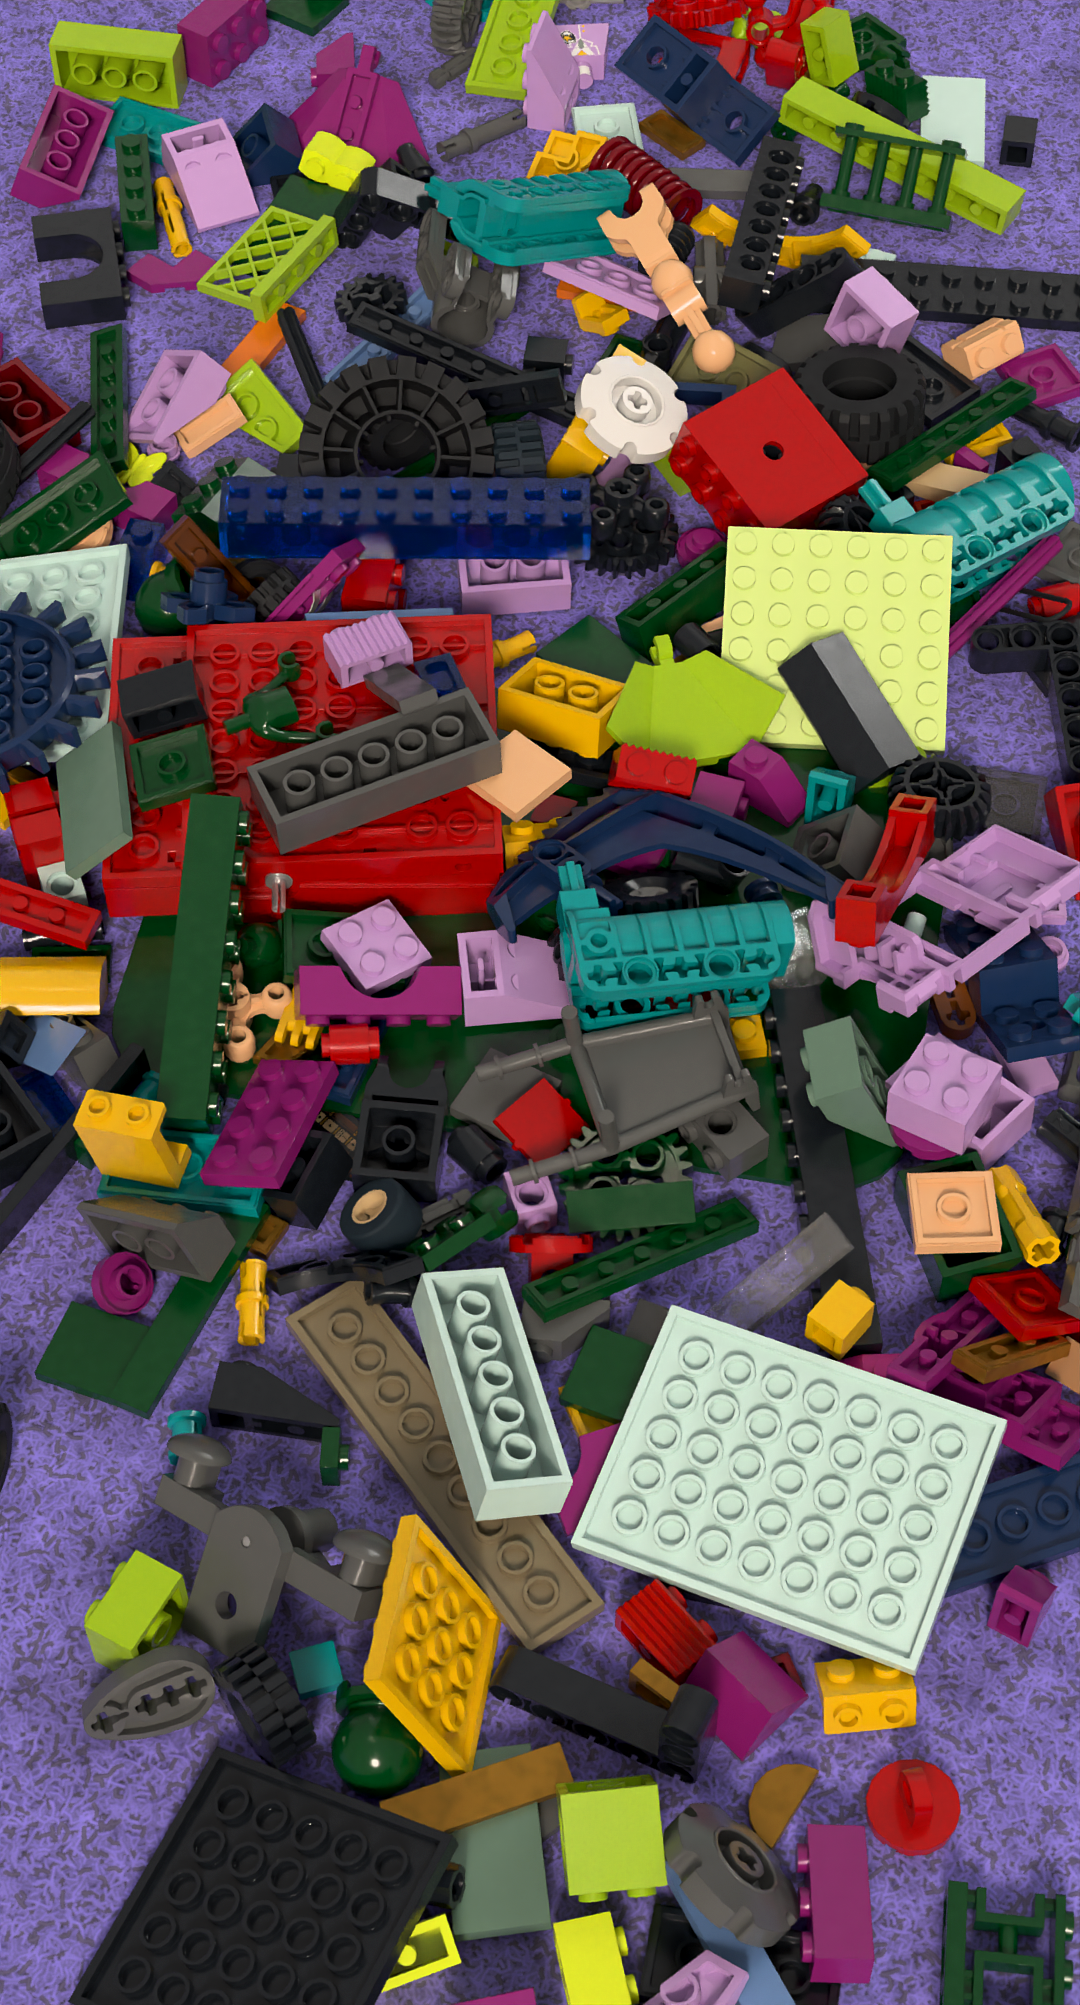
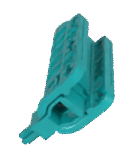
M614 169L592 170L587 173L573 172L568 175L553 174L549 177L533 176L529 179L520 177L510 181L505 179H488L487 182H482L478 179L446 182L436 176H432L430 183H425L424 190L428 191V195L439 201L437 211L447 217H452L450 225L457 240L461 244L471 247L475 253L503 266H520L616 254L610 241L604 234L597 217L607 210H611L617 218H622L624 203L629 200L631 189L624 175Z
M568 861L565 866H558L557 868L561 891L558 894L556 914L561 932L560 952L569 1003L577 1008L580 1026L584 1031L594 1032L692 1012L690 1001L687 1002L689 994L693 995V1006L695 996L713 990H718L722 1000L727 1005L729 1018L756 1015L761 1013L768 1003L770 997L768 982L775 977L785 975L796 941L792 917L784 900L610 916L609 907L599 908L596 889H585L581 864L575 865L574 861ZM728 989L732 990V997H735L734 1003L731 1004ZM745 989H751L754 995H758L756 1002L750 1001L748 996H743ZM666 997H672L674 1003H679L677 1009L671 1010L668 1004H664ZM649 998H653L652 1006L656 1005L654 1012H650ZM634 999L642 1005L643 1011L628 1014L622 1009L620 1004L624 1000ZM609 1002H613V1016H610V1010H607ZM587 1005H592L594 1011H599L595 1019L590 1018V1015L585 1012Z

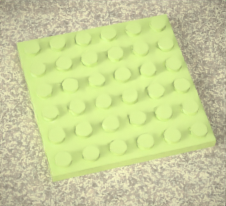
M728 526L721 658L786 695L760 744L765 747L826 750L778 673L777 668L810 643L843 632L915 747H921L926 755L934 753L935 755L944 756L953 536Z

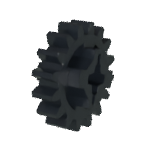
M367 273L366 277L362 278L354 277L353 284L343 283L344 290H337V299H334L339 322H345L346 328L347 323L362 301L398 317L399 314L407 312L405 305H408L403 282H397L395 276L385 279L384 273H380L377 277H372L371 273Z

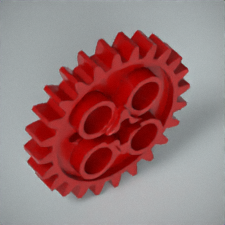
M654 0V2L648 3L649 6H647L648 21L655 14L674 29L683 28V30L724 24L734 21V18H741L748 11V7L744 4L743 0Z

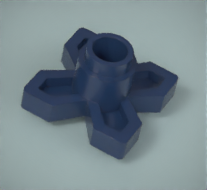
M195 568L194 576L190 578L189 593L161 592L160 608L166 612L177 613V620L185 625L218 624L219 620L230 623H255L256 607L248 602L238 601V595L228 590V580L224 578L225 571L220 568Z

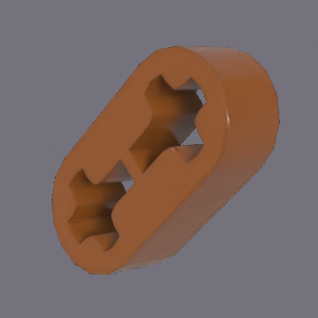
M955 980L956 988L952 990L951 998L947 997L945 991L939 995L934 994L930 997V1005L942 1034L953 1040H963L968 1038L974 1031L976 1011L965 982L960 983ZM953 1010H955L958 1019L964 1021L963 1025H958L955 1020H951Z

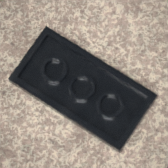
M654 1904L638 1993L639 2002L646 2003L658 1994L662 1983L705 1951L682 1908ZM790 1929L775 1945L764 1948L796 2005H838L841 1983L810 1982L809 1963H804L800 1960L801 1931Z

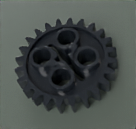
M590 514L581 519L563 523L568 556H574V563L576 565L585 563V571L587 572L597 568L598 576L604 575L607 571L611 572L613 579H616L619 573H624L627 579H631L632 572H637L640 576L645 577L647 568L653 572H658L659 564L667 566L669 557H675V550L679 539V525L674 523L673 514H670L668 526L664 530L650 531L642 525L641 520L634 518V521L629 525L617 526L615 536L608 541H598L590 536L588 530Z

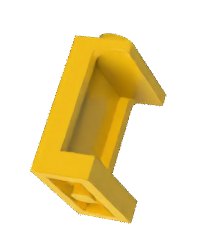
M94 1089L87 1090L73 1126L101 1174L175 1189L179 1188L192 1152L187 1144L166 1141L161 1134L160 1126L167 1111L163 1102Z

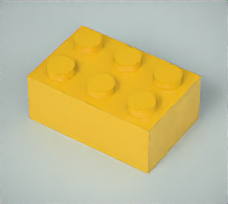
M533 657L498 688L497 728L508 732L517 730L525 737L544 742L549 747H560L576 752L582 757L598 759L616 742L605 729L625 683Z

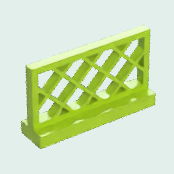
M270 206L196 283L198 292L253 310L254 319L266 323L339 245L335 218L324 214L316 221ZM274 219L286 223L269 228L267 227ZM308 230L305 235L294 236V232ZM285 234L290 235L288 239L274 242L271 240V237ZM267 239L265 244L249 247L253 241ZM291 249L285 255L276 256L275 254L277 251ZM271 253L272 258L253 262L252 257ZM248 258L249 263L230 267L234 261ZM273 268L268 274L257 276V271ZM243 274H253L252 278L234 281L233 278ZM226 278L230 279V283H225L221 285L213 284L217 280ZM254 288L249 293L250 297L237 292Z

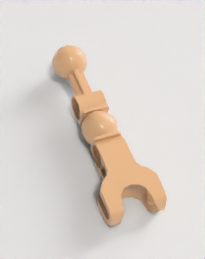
M652 182L640 189L639 192L643 203L640 210L634 216L626 219L617 218L611 210H607L599 215L597 220L615 252L624 257H636L640 260L651 279L653 293L666 304L679 327L683 324L687 326L695 340L692 347L695 365L705 373L717 374L723 372L733 363L736 355L733 339L722 330L712 329L703 314L704 311L708 310V307L694 285L692 271L679 260L668 241L674 217Z

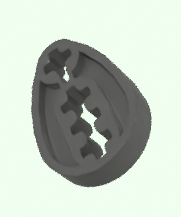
M180 1645L158 1647L130 1660L99 1683L83 1702L81 1714L85 1732L94 1739L125 1741L164 1735L192 1725L207 1713L215 1698V1683L210 1664L198 1651ZM193 1676L197 1681L190 1683L186 1678ZM171 1685L175 1690L168 1692L165 1687ZM149 1694L153 1699L146 1701L143 1696ZM105 1712L108 1717L102 1719L99 1713Z

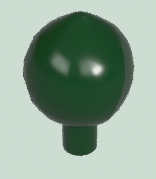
M251 922L242 927L237 933V940H240L239 960L243 965L249 968H258L267 964L274 965L278 961L282 953V939L279 932L272 925L265 922Z

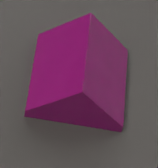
M744 1631L707 1648L685 1681L686 1684L703 1688L718 1700L716 1736L742 1762L809 1698L808 1694Z

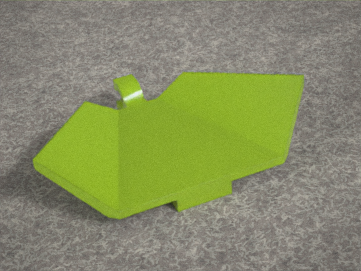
M669 635L654 636L653 643L655 646L650 647L649 652L655 666L635 661L605 729L620 746L627 743L630 747L634 744L636 748L642 746L644 751L650 748L652 752L657 749L659 754L665 751L666 755L672 753L674 757L680 755L682 759L686 756L689 760L695 758L697 767L717 764L720 758L735 756L751 739L761 743L786 695L708 650L682 662L675 663Z

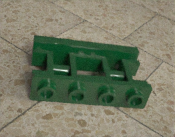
M948 1880L943 1901L939 2005H983L984 1970L1030 1975L1029 2005H1064V1990L1071 1991L1073 1983V1960L1065 1959V1941L1072 1942L1074 1933V1912L1066 1911V1895L1055 1894L1054 1899L1045 1898V1894L1035 1893L1032 1901L1031 1917L986 1912V1888L976 1887V1890L968 1889V1882ZM967 1909H973L972 1930L998 1933V1952L974 1950L971 1958V1970L965 1969ZM1045 1918H1050L1049 1979L1043 1978V1957L1017 1955L1018 1935L1041 1938L1044 1931Z

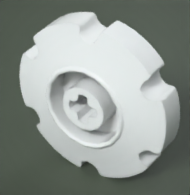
M612 356L597 362L591 373H587L584 376L575 395V413L578 418L587 422L588 425L584 433L588 439L607 455L617 458L619 454H624L633 464L652 463L664 458L674 446L683 422L687 421L688 416L686 403L678 400L674 395L678 389L675 382L654 364L646 362L643 366L634 363L630 356Z

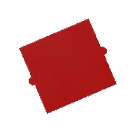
M545 1078L541 1079L493 1121L500 1131L512 1142V1149L514 1151L519 1150L527 1160L532 1159L533 1162L561 1154L570 1146L569 1140L571 1138L578 1139L583 1135L581 1127L590 1128L570 1106V1099H564Z

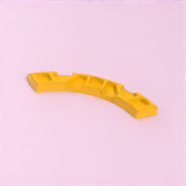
M711 204L693 217L690 226L703 236H716V239L723 242V247L726 248L727 245L732 246L739 221L720 210L714 204ZM847 224L839 229L820 235H785L777 265L796 269L800 267L801 254L822 255L836 247H843L853 258L858 259L868 253L871 244Z

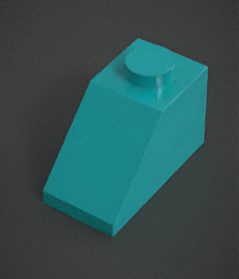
M823 767L811 770L808 778L804 825L851 807L854 798L856 776Z

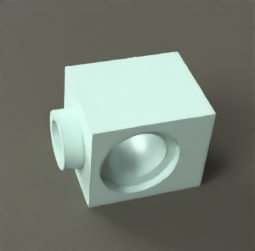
M65 861L37 868L43 892L89 907L81 877L74 880L65 872Z

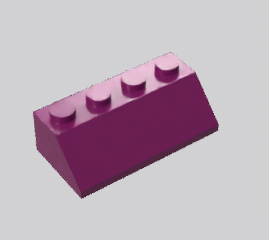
M54 84L19 166L10 195L38 208L79 200L114 110Z

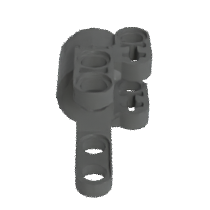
M430 207L426 211L420 225L415 269L427 298L433 301L430 321L432 332L471 349L484 346L492 339L496 319L505 321L513 310L520 282L521 265L503 266L494 263L493 272H486L471 265L472 248L456 241L453 242L447 255L444 256L447 217L438 212L437 209Z

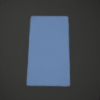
M34 1015L30 1016L25 1024L36 1032V1035L23 1064L50 1076L54 1075L84 1036L86 1030L51 1015H43L40 1018H35Z

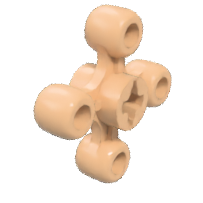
M239 960L238 965L232 964L231 966L233 980H236V996L234 1004H227L228 1020H232V1034L230 1044H223V1049L231 1061L243 1063L251 1059L256 1051L255 1037L249 1029L253 1023V1017L258 1014H266L272 1019H281L284 1008L290 1004L293 994L291 989L281 982L270 983L261 993L250 994L248 988L241 984L244 971Z

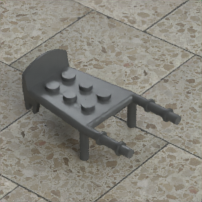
M718 990L710 992L712 998L707 1002H704L702 995L695 996L692 1012L584 1034L581 1031L577 1008L573 1005H567L561 1010L566 1038L539 1047L537 1043L532 1044V1049L500 1059L496 1055L493 1056L494 1061L475 1066L479 1082L498 1076L502 1080L504 1079V1074L536 1064L541 1068L544 1067L543 1062L571 1054L601 1140L600 1142L575 1150L570 1146L568 1147L569 1152L537 1162L529 1159L527 1165L509 1170L513 1186L533 1180L537 1184L539 1183V1178L571 1168L579 1171L580 1165L620 1153L744 1098L753 1112L760 1109L757 1082L753 1079L749 1070L743 1067L730 1029L728 1007L722 1000Z

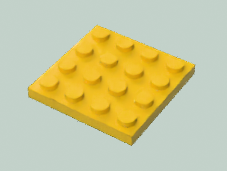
M417 1514L400 1517L397 1535L392 1543V1557L387 1577L383 1582V1596L378 1618L373 1626L374 1635L369 1657L364 1665L363 1682L451 1777H455L473 1770L501 1620L497 1616L491 1600Z

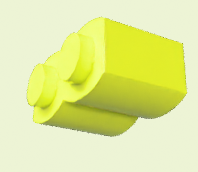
M318 131L304 149L298 169L314 181L328 183L331 187L347 192L359 173L364 168L374 167L376 160L365 150L355 146H347L337 136L328 132Z

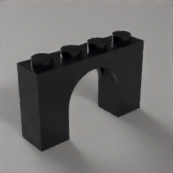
M110 207L31 216L38 262L83 258L99 264L93 272L83 277L39 283L46 330L126 320L125 307H131L128 286L122 287V285L128 284L125 264H118L125 262L122 242H115L122 240L119 220L112 221Z

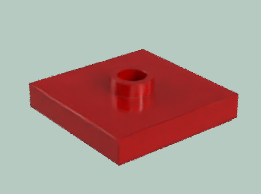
M1038 1267L977 1276L971 1280L968 1290L1019 1342L1080 1332V1319L1058 1309L1062 1290Z

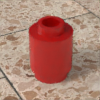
M1069 581L1033 589L1034 591L1068 598L1072 601L1070 611L1058 620L1077 615L1080 612V585L1078 583L1071 584ZM1035 596L1027 600L1029 613L1042 617L1053 616L1062 611L1067 605Z
M368 1023L329 1025V1033H321L322 1058L330 1057V1061H335L336 1065L370 1064L371 1059H379L378 1026L368 1027Z

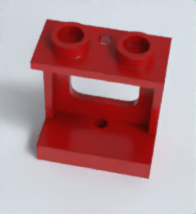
M677 29L678 32L692 42L721 48L716 60L740 84L742 83L750 64L751 43L748 40L693 29Z

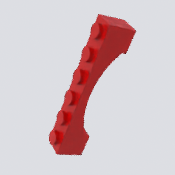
M898 793L889 808L883 837L868 872L861 881L846 879L836 896L835 941L848 943L856 948L876 946L935 841L934 817L937 798Z

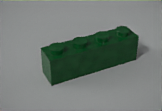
M147 134L115 136L120 216L125 252L158 249L152 168Z
M723 541L718 542L615 616L622 640L649 662H652L649 650L650 647L655 646L653 643L654 636L668 634L673 646V638L682 626L690 622H696L701 626L723 610L727 543Z

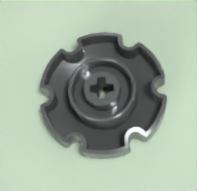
M692 1803L665 1828L663 1845L668 1865L681 1879L680 1887L689 1900L719 1929L722 1927L727 1928L742 1943L766 1948L775 1945L798 1920V1898L793 1883L782 1872L780 1868L781 1862L777 1856L745 1823H737L723 1809L705 1803Z

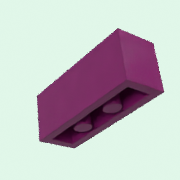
M807 1824L804 1843H796L795 1848L796 1873H804L805 1887H798L799 1917H807V1932L801 1931L800 1960L801 1962L809 1963L810 1982L869 1984L875 1957L865 1826Z

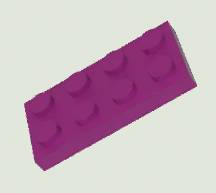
M261 1059L200 1171L204 1185L280 1189L339 1075L335 1061Z

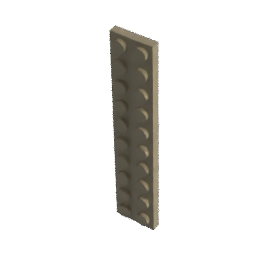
M347 1281L286 1317V1327L458 1563L491 1600L497 1616L519 1646L539 1654L604 1611L605 1603L539 1515L475 1521L432 1374L380 1304H374L373 1306L366 1304L367 1301L364 1300L363 1293L364 1283L362 1281Z

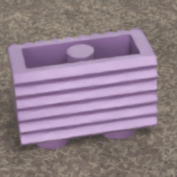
M389 611L387 614L373 615L366 621L361 620L359 624L354 623L352 626L338 627L332 630L330 634L325 633L323 635L325 660L328 662L329 668H331L338 683H340L341 689L363 682V675L399 663L406 667L413 664L412 642L393 611Z

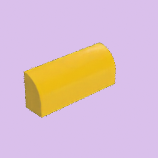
M106 956L0 957V1012L9 1010L15 1016L100 1015L108 997Z

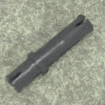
M518 108L514 109L510 113L470 129L466 127L459 131L458 135L438 142L436 144L437 153L445 152L444 155L440 156V159L443 162H447L466 152L472 154L482 145L519 129H524L526 127L525 116L517 119V116L522 115L523 112Z

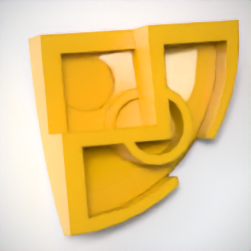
M552 129L543 152H536L526 178L529 179L533 176L549 177L553 174L568 175L573 172L584 171L590 166L592 158L598 149L608 141V137L578 130L577 134L573 135Z

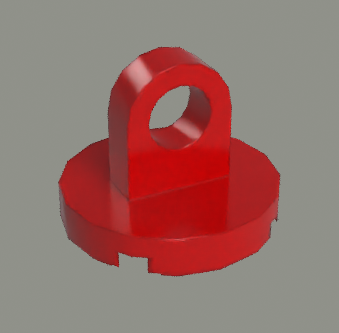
M565 1233L511 1234L509 1236V1252L528 1253V1283L541 1278L547 1270L554 1269L558 1271L573 1265V1253L593 1252V1237L591 1234H579L578 1238V1236L565 1235Z
M918 1759L898 1760L883 1767L871 1780L865 1799L866 1821L875 1838L884 1845L887 1844L890 1848L896 1849V1852L906 1856L928 1855L943 1848L955 1832L961 1813L959 1793L950 1777L937 1766Z

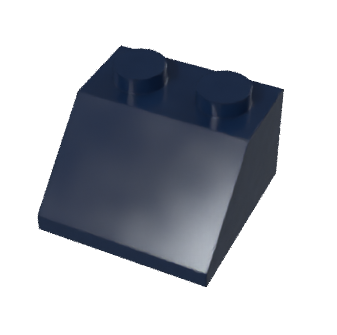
M264 103L233 136L250 187L269 185L271 176L297 173L303 155L294 121Z

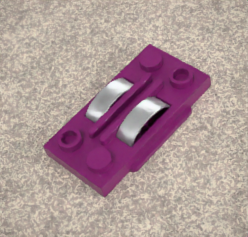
M355 538L332 549L264 622L304 621L305 613H313L323 602L316 612L320 613L329 603L333 590L341 583L340 579L343 576L347 578L361 565L362 561L358 557L367 548Z

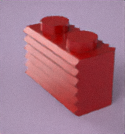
M625 743L613 752L608 785L619 788L662 791L687 799L692 792L697 761L695 758L689 760L687 756L683 759L680 755L674 757L672 753L666 755L665 751L659 754L657 749L653 752L650 748L644 751L642 746L636 748L633 744L629 747Z
M654 1579L651 1584L640 1590L637 1595H633L623 1606L617 1608L615 1611V1627L645 1661L680 1686L685 1683L706 1649L715 1645L718 1638L712 1627L705 1620L700 1619L696 1622L686 1611L688 1608L687 1602L674 1586L666 1588L659 1579Z

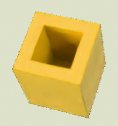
M839 1279L807 1314L804 1336L840 1361L871 1326L875 1303L870 1300L863 1290L855 1286L850 1287Z

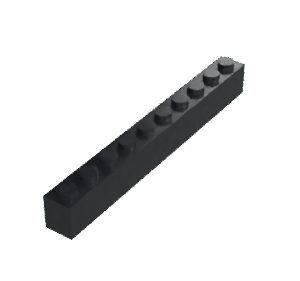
M819 986L770 989L769 1006H766L762 1011L764 1030H771L772 1039L768 1040V1056L770 1064L777 1063L778 1073L773 1075L775 1097L782 1098L784 1108H779L780 1129L782 1133L788 1132L790 1143H785L787 1168L794 1167L796 1178H791L792 1200L794 1204L800 1203L802 1214L797 1215L799 1240L806 1239L808 1251H803L804 1273L806 1277L812 1276L814 1288L809 1289L810 1309L812 1310L839 1279L850 1287L860 1288L875 1303L872 1323L842 1359L862 1354H881L883 1339L845 1129L843 1126L827 1120L819 1106L813 1107L811 1105L806 1090V1083L811 1082L810 1072L806 1071L800 1055V1048L805 1047L803 1030L825 1023ZM817 1345L818 1352H825L826 1358L838 1361V1359Z

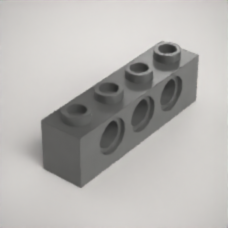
M739 1101L677 1127L681 1137L687 1143H693L700 1150L703 1160L709 1169L713 1172L718 1171L727 1182H730L768 1157L770 1135ZM714 1131H723V1132H726V1133H725V1134H717V1133H714Z

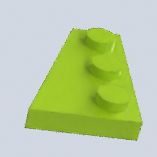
M251 358L228 379L226 391L222 397L230 393L248 422L239 427V429L279 453L293 454L299 449L300 434L304 422L258 363Z

